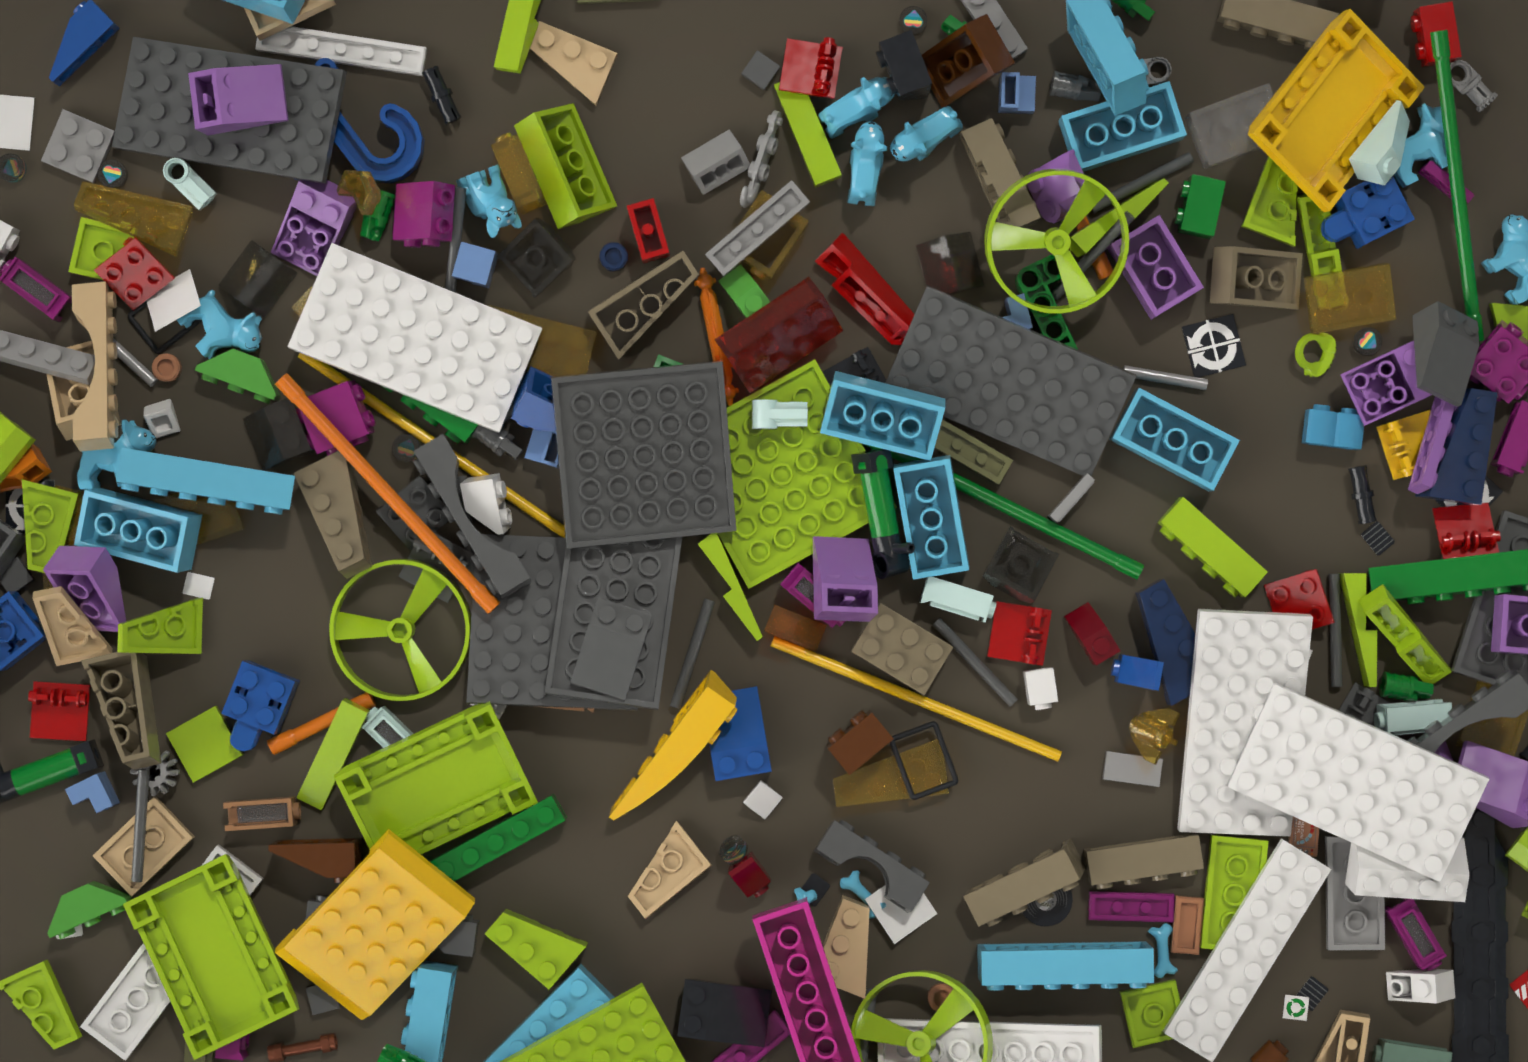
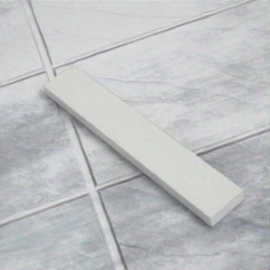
M292 26L261 41L257 38L255 48L256 51L312 60L329 58L338 64L422 76L427 48L422 46Z

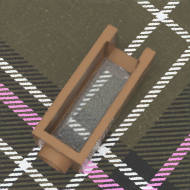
M296 796L236 800L223 803V809L228 808L229 824L225 825V831L292 827L297 825V819H301V804L296 802Z

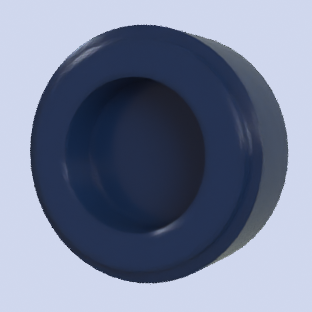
M608 243L600 251L601 264L609 271H619L627 264V251L619 243Z

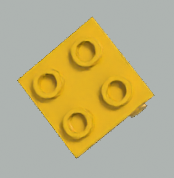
M1430 410L1376 427L1393 480L1413 474Z

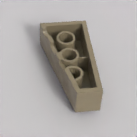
M990 118L961 131L959 137L989 204L993 208L1000 196L1012 184L1023 178V175L1019 174L1015 166L1017 162L1012 150L1007 149L1003 141L1005 134L999 123L995 124L993 119ZM1027 184L1018 189L1006 201L996 218L997 222L1029 228L1041 218L1040 213L1028 192Z
M683 250L588 311L618 360L699 275Z
M337 451L295 472L294 476L338 571L348 579L372 567L367 534L362 518L363 511L358 496L359 489L353 466Z
M114 652L81 660L91 680L89 682L93 692L96 693L101 705L102 714L110 727L109 731L122 763L134 770L161 764L147 656L143 653Z
M1069 838L1063 841V846L1056 852L1048 849L1040 853L1032 860V864L1022 862L1008 870V875L998 874L967 890L963 897L978 927L983 924H987L988 927L1002 921V916L1009 912H1012L1013 915L1019 914L1028 908L1027 904L1035 900L1038 903H1042L1053 897L1052 892L1061 888L1065 892L1078 886V880L1081 879L1086 867L1072 839Z

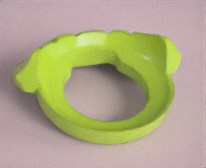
M1321 331L1319 334L1308 333L1300 338L1295 348V358L1299 366L1304 369V375L1319 377L1331 367L1330 364L1333 363L1332 360L1335 358L1334 354H1336L1337 347L1336 340L1332 335ZM1315 340L1322 349V356L1318 362L1309 363L1304 358V347L1309 341Z

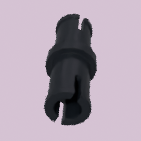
M434 66L433 69L431 67L423 71L422 76H424L432 93L430 98L433 103L436 102L445 125L462 118L451 97L453 92L451 88H447L439 67Z
M1367 465L1348 469L1354 492L1351 494V497L1356 503L1359 524L1377 521L1372 500L1374 490H1370Z

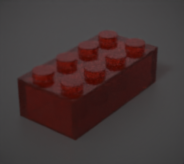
M807 277L714 340L747 391L751 393L843 332V329L824 295L810 277Z

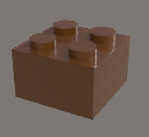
M861 710L849 720L852 723L850 727L845 731L839 728L828 737L830 742L827 745L828 750L849 775L893 740V737L870 710L867 713Z

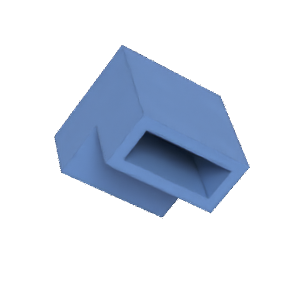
M1002 72L999 77L998 113L1033 114L1035 112L1036 76H1020V72Z
M461 242L452 276L471 282L474 285L490 288L498 259L497 252Z
M1024 294L1017 295L1026 300ZM1012 297L1006 298L1004 303L1008 316L1002 318L1031 330L1033 327L1028 307L1023 306Z
M533 429L524 458L559 469L556 431H538Z
M105 771L65 789L72 805L90 799L96 813L120 803Z

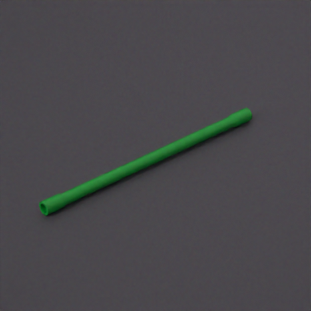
M1448 30L1430 32L1431 44L1436 65L1465 315L1478 321L1480 342L1484 341L1482 316L1479 310L1453 92Z
M862 444L870 449H881L874 446ZM891 451L892 458L902 463L923 460ZM953 472L956 490L1099 559L1136 580L1139 578L1144 564L1123 554H1118Z

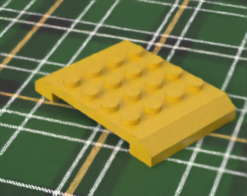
M1351 9L1343 11L1327 26L1249 127L1248 136L1323 212H1329L1346 190L1343 187L1355 173L1349 161L1352 154L1396 100L1402 102L1404 109L1410 108L1425 87Z
M388 829L370 848L368 856L297 930L294 928L275 948V953L355 1016L363 1020L371 1016L465 919L475 904V898Z

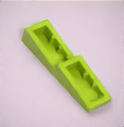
M509 0L494 63L496 70L521 74L539 25L535 15L541 0Z
M780 82L774 84L815 188L841 178L842 173L809 95L780 91Z
M1165 178L1158 180L1121 203L1120 206L1123 212L1128 211L1136 218L1169 182ZM1115 208L1070 236L1071 245L1069 249L1077 257L1086 254L1117 222L1119 218Z
M1306 194L1297 195L1296 205L1318 309L1347 304L1339 249L1336 248L1335 242H1329L1321 233V224L1331 213L1330 211L1323 212Z
M712 533L698 543V545L731 587V590L723 597L758 641L763 637L720 538L717 533Z
M1338 573L1340 574L1341 588L1363 684L1367 687H1377V630H1366V614L1359 599L1366 596V573Z
M1383 584L1359 599L1364 613L1395 646L1399 656L1423 682L1434 684L1452 672L1447 663Z
M347 698L341 701L297 795V799L323 810L336 784L334 774L344 767L347 757L362 729L361 727L364 725L370 712L369 709Z

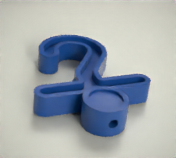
M329 58L319 59L315 63L316 66L339 69ZM391 103L384 105L380 110L381 121L386 127L397 132L400 139L396 153L388 158L373 156L348 121L339 112L334 142L361 176L374 183L391 184L404 180L417 169L423 158L425 140L420 125L407 110Z

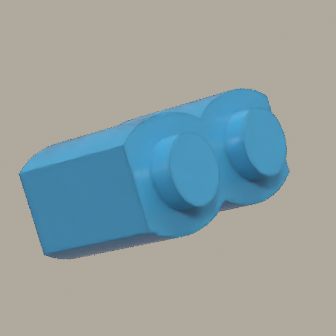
M1314 404L1313 409L1305 410L1302 444L1350 450L1362 449L1364 425L1356 409L1341 408L1340 413L1330 411L1331 406Z

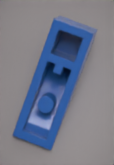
M92 0L81 2L74 9V15L68 22L49 79L59 87L120 29Z
M1119 654V658L1113 660L1111 676H1115L1114 682L1159 691L1164 662Z

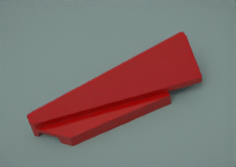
M841 233L815 262L837 278L831 286L890 344L902 345L915 314L848 237Z

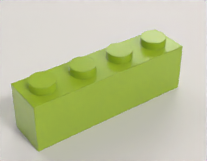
M1179 497L1157 522L1162 527L1159 531L1170 541L1176 539L1182 544L1183 547L1180 550L1191 560L1195 558L1200 560L1204 564L1202 570L1213 579L1218 576L1225 583L1223 588L1235 598L1237 595L1246 597L1268 573L1184 497Z

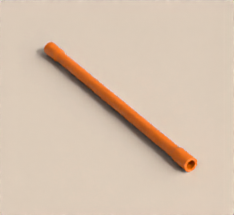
M288 373L283 375L275 383L276 387L291 403L295 404L408 525L470 592L472 598L487 614L491 613L500 604V601L485 585L481 584L368 463L306 396L304 390Z

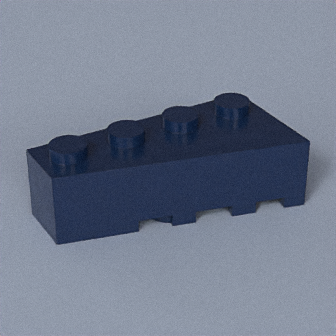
M1473 388L1466 389L1462 405L1458 406L1452 415V429L1446 437L1443 446L1445 454L1439 462L1436 471L1438 474L1437 481L1431 489L1416 494V497L1465 505H1482L1497 392Z
M1159 579L1135 594L1149 637L1152 654L1156 661L1164 662L1161 683L1166 703L1172 706L1190 696L1195 632L1166 581Z

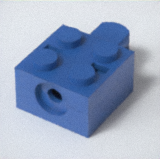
M1392 176L1386 185L1364 181L1346 190L1334 205L1337 212L1328 216L1322 222L1321 233L1329 242H1339L1350 236L1356 249L1406 225L1415 220Z
M8 591L0 597V671H5L47 639L41 621L17 591Z
M250 660L242 661L221 713L236 719L230 735L231 745L239 751H248L257 745L262 730L271 734L280 733L300 680Z

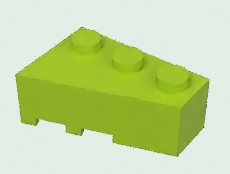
M505 909L485 932L487 937L547 989L554 985L588 944L584 940H579L562 931L552 929L509 909Z

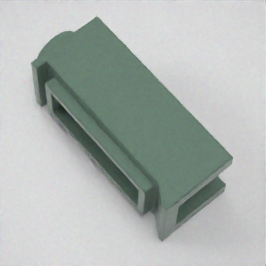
M1379 1038L1378 1045H1374L1372 1052L1373 1062H1451L1452 1052L1447 1051V1048Z

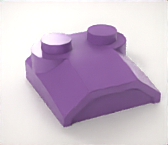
M1072 149L1043 166L1031 170L1028 175L1046 169H1068L1083 173L1074 154L1075 151ZM1053 175L1031 181L1027 186L1041 216L1046 221L1054 224L1065 218L1085 180L1068 175Z

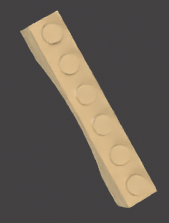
M106 281L72 285V311L79 323L89 332L95 354L94 375L90 388L80 406L73 413V442L80 452L113 449L114 438H118L117 421H114V412L118 411V400L116 394H114V386L118 384L116 369L113 368V360L117 359V346L115 342L113 343V334L117 333V322L115 317H113V308L117 307L115 292H111Z

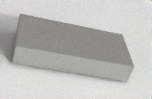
M1088 473L1082 476L1051 511L1048 517L1055 523L1060 522L1094 484L1095 479Z
M1106 751L1102 779L1159 787L1163 759Z

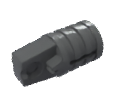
M1054 70L1049 96L1064 97L1065 99L1076 101H1099L1101 90L1094 80H1090L1082 75L1077 76Z
M478 425L472 435L474 439L477 438L500 457L505 452L517 460L523 452L521 448L512 442L515 436L507 430H503V428L500 433Z

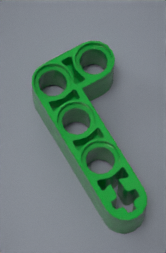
M1053 254L1024 267L1017 274L1015 284L1019 294L1025 295L1026 301L1034 303L1036 299L1042 298L1047 301L1048 306H1057L1048 287L1061 279L1060 274L1052 275L1047 269L1048 262L1056 261ZM1023 274H1033L1036 278V285L1034 287H1026L1022 283ZM1028 308L1029 315L1038 333L1049 337L1046 333L1047 325L1051 323L1056 324L1060 328V336L1051 339L1060 342L1065 338L1067 342L1064 343L1065 345L1078 350L1061 313H1040Z

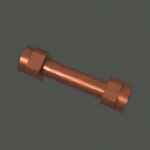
M335 1033L323 1034L320 1036V1039L289 1045H283V1042L267 1046L270 1062L284 1061L287 1056L322 1050L323 1053L338 1050Z

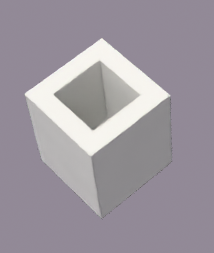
M1047 667L1023 671L1028 705H1035V710L1052 708V702H1058L1054 669Z

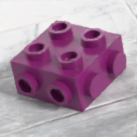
M437 181L396 184L393 240L404 242V247L421 248V243L427 247H440V242H452L455 185Z
M1503 320L1480 344L1469 379L1476 384L1483 383L1489 388L1488 391L1498 393L1497 401L1501 402L1503 399L1509 404L1514 398L1519 400L1528 389L1526 385L1528 383V340L1522 336L1524 332L1512 322L1507 324Z
M355 379L308 396L353 446L369 441L367 435L375 432L373 428L375 426V419L371 411L366 410L363 402L365 399L364 391L360 384H356ZM297 407V416L301 423H305L309 433L306 437L311 449H315L317 454L326 452L327 456L337 452L338 450Z

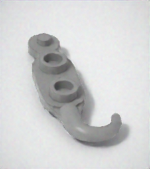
M774 110L768 116V130L765 135L761 134L758 138L756 161H752L748 169V177L751 178L748 187L744 186L740 195V204L743 208H748L753 204L761 181L765 182L769 176L770 166L768 162L771 154L774 155L778 147V138H775V133L783 123L780 111Z

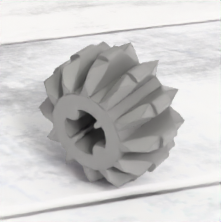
M164 751L161 754V764L156 765V770L160 769L161 774L154 779V774L150 775L149 772L151 796H157L159 790L166 794L169 792L168 785L175 786L177 784V781L171 776L179 775L180 770L172 769L171 766L175 765L178 761L177 759L167 761L170 756L169 751ZM155 765L149 766V767H145V769L154 768ZM131 769L130 774H138V769ZM137 779L132 782L133 785H137Z

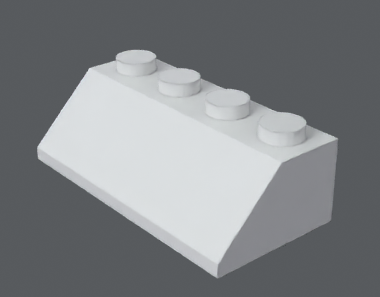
M1463 837L1441 882L1351 842L1345 884L1355 895L1465 902L1469 869Z

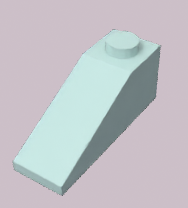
M1396 100L1349 158L1357 179L1386 185L1401 166L1410 123L1401 101Z

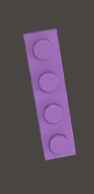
M1436 396L1408 487L1409 491L1416 494L1431 489L1437 481V467L1445 454L1443 446L1446 437L1452 429L1451 419L1453 412L1457 409L1456 406Z

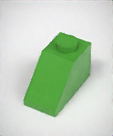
M741 264L718 281L751 327L774 310L772 303Z

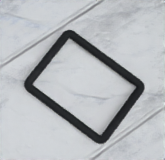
M147 301L128 314V320L156 354L164 352L202 322V320H194L190 327H185L160 348H157L133 317L147 306Z
M931 721L892 736L893 740L890 742V746L909 797L912 800L939 792L958 783L957 773L937 722ZM933 727L953 780L914 794L895 741Z

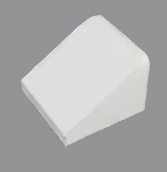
M171 399L144 407V418L149 430L155 435L156 439L180 432L181 429Z
M760 780L743 803L763 819H766L783 797Z

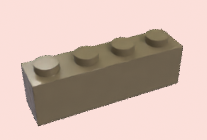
M1222 0L1217 22L1223 23V27L1229 30L1239 31L1240 28L1249 30L1250 34L1255 37L1266 38L1268 35L1278 38L1277 42L1284 45H1294V43L1305 45L1304 49L1309 51L1327 26L1338 17L1339 13L1292 0Z
M1196 833L1084 849L1088 883L1096 885V889L1113 887V882L1124 881V885L1141 883V878L1152 877V881L1169 879V874L1179 872L1181 877L1197 875V870L1204 869L1200 839Z

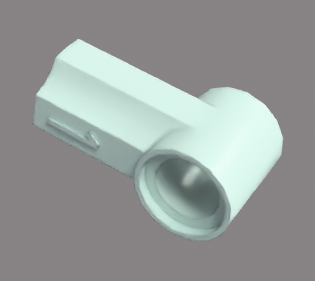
M172 158L165 163L163 174L166 180L171 182L199 211L205 208L217 195L187 162L179 158ZM176 165H182L185 170L184 175L180 179H174L171 174L173 167Z
M752 400V429L807 427V402Z

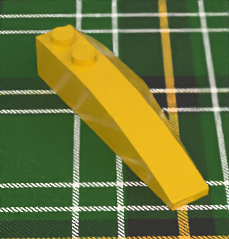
M710 670L673 719L674 723L670 728V735L664 733L654 749V757L647 756L637 773L639 777L637 779L633 777L616 800L609 815V818L613 821L639 806L664 788L689 765L707 743L712 745L721 732L718 729L724 721L728 723L737 712L735 707L737 697L714 671Z

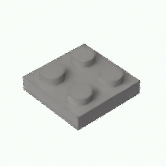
M63 109L41 161L95 184L112 146L115 131Z

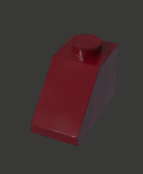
M1089 602L1064 616L1093 665H1098L1120 652L1107 627Z
M752 851L729 867V875L747 898L751 895L757 898L769 889L767 884L771 882V878Z

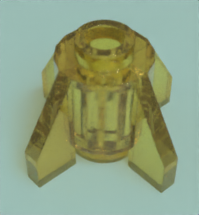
M1166 708L1142 712L1138 716L1133 717L1129 725L1130 735L1145 760L1156 765L1162 753L1157 750L1158 748L1165 749L1169 744L1177 745L1178 741L1172 738L1173 729L1168 724L1175 726L1180 713Z

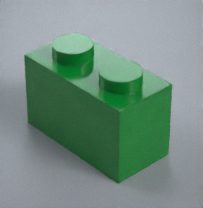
M1192 174L1188 181H1183L1180 197H1184L1182 208L1177 209L1174 224L1178 225L1177 233L1209 240L1214 237L1226 181Z

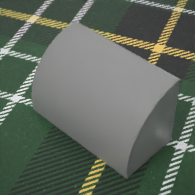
M730 129L681 157L703 195L749 169L750 166L741 145Z

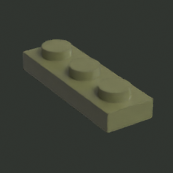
M942 419L935 449L945 455H950L952 459L999 485L1013 460Z

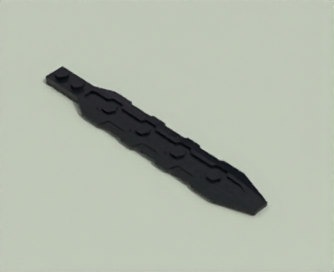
M1475 808L1462 836L1465 839L1469 869L1465 902L1453 901L1454 920L1451 921V941L1454 942L1455 986L1452 1062H1509V1035L1506 1034V999L1509 998V979L1506 977V943L1508 942L1506 886L1508 885V857L1505 856L1506 852L1495 835V818Z

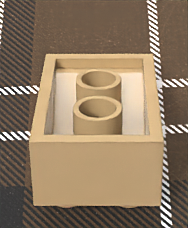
M92 340L66 347L95 355ZM46 374L56 425L66 441L73 439V413L82 403L90 385ZM116 411L114 412V421H117L119 426L121 423L119 413Z

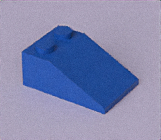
M530 366L517 390L511 419L525 428L531 427L538 431H556L551 377L553 376Z
M757 686L732 690L737 697L735 705L737 712L730 722L724 721L718 728L721 730L719 736L712 745L709 744L716 781L772 772Z

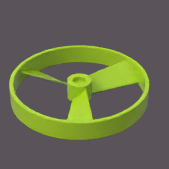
M1046 169L1019 179L997 200L986 224L985 254L994 278L1015 301L1039 312L1068 313L1093 304L1103 297L1116 283L1123 271L1128 256L1129 229L1119 202L1101 183L1077 171ZM1053 175H1068L1085 180L1059 228L1054 227L1046 232L995 222L1006 201L1018 189L1031 181ZM1106 195L1113 204L1120 221L1121 249L1118 261L1111 275L1097 291H1094L1069 251L1071 245L1069 234ZM1046 248L1055 256L1069 304L1063 306H1043L1026 301L1014 294L1000 278L993 261L992 251Z
M412 559L383 561L356 574L339 593L330 617L331 647L341 670L363 691L378 698L392 701L419 699L434 693L449 683L465 663L470 650V608L457 584L440 569L428 563ZM392 564H406L423 569L401 617L395 618L392 621L340 612L342 603L349 590L360 578L370 571ZM448 585L462 608L466 635L463 651L457 665L448 677L441 681L412 637L415 634L414 623ZM389 637L395 643H402L419 693L398 695L383 692L370 686L350 668L341 651L339 640Z
M926 970L910 971L884 980L875 986L863 999L852 1023L851 1031L862 1062L864 1060L860 1039L907 1047L912 1055L920 1057V1062H932L930 1053L936 1047V1039L974 1010L983 1034L984 1051L982 1062H991L993 1036L991 1025L983 1006L965 985L939 972ZM904 977H929L953 987L954 989L925 1028L915 1032L867 1010L872 1000L882 989Z

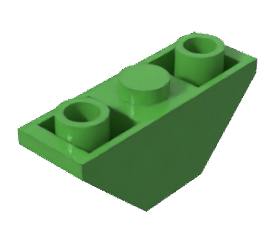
M231 349L200 363L195 368V371L202 373L201 379L216 385L218 380L229 383L227 389L243 394L245 389L254 392V399L270 404L271 399L279 402L281 398L265 361L236 349Z
M92 881L61 896L47 934L49 938L58 935L61 940L76 933L74 927L82 923L87 928L102 921L100 915L110 911L111 915L114 916L125 911L123 904L133 898L128 893Z

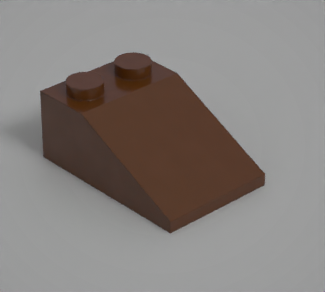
M987 14L966 23L922 54L932 81L931 90L942 108L1015 64Z
M362 838L277 840L268 845V851L325 878H334L335 883H342L363 861Z

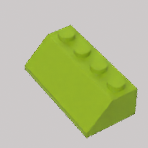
M574 103L534 112L514 125L558 229L581 223L617 207Z

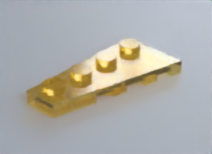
M938 739L899 753L914 794L947 782L944 755ZM894 756L857 769L851 775L847 773L833 779L836 807L910 798ZM948 788L928 796L949 794Z

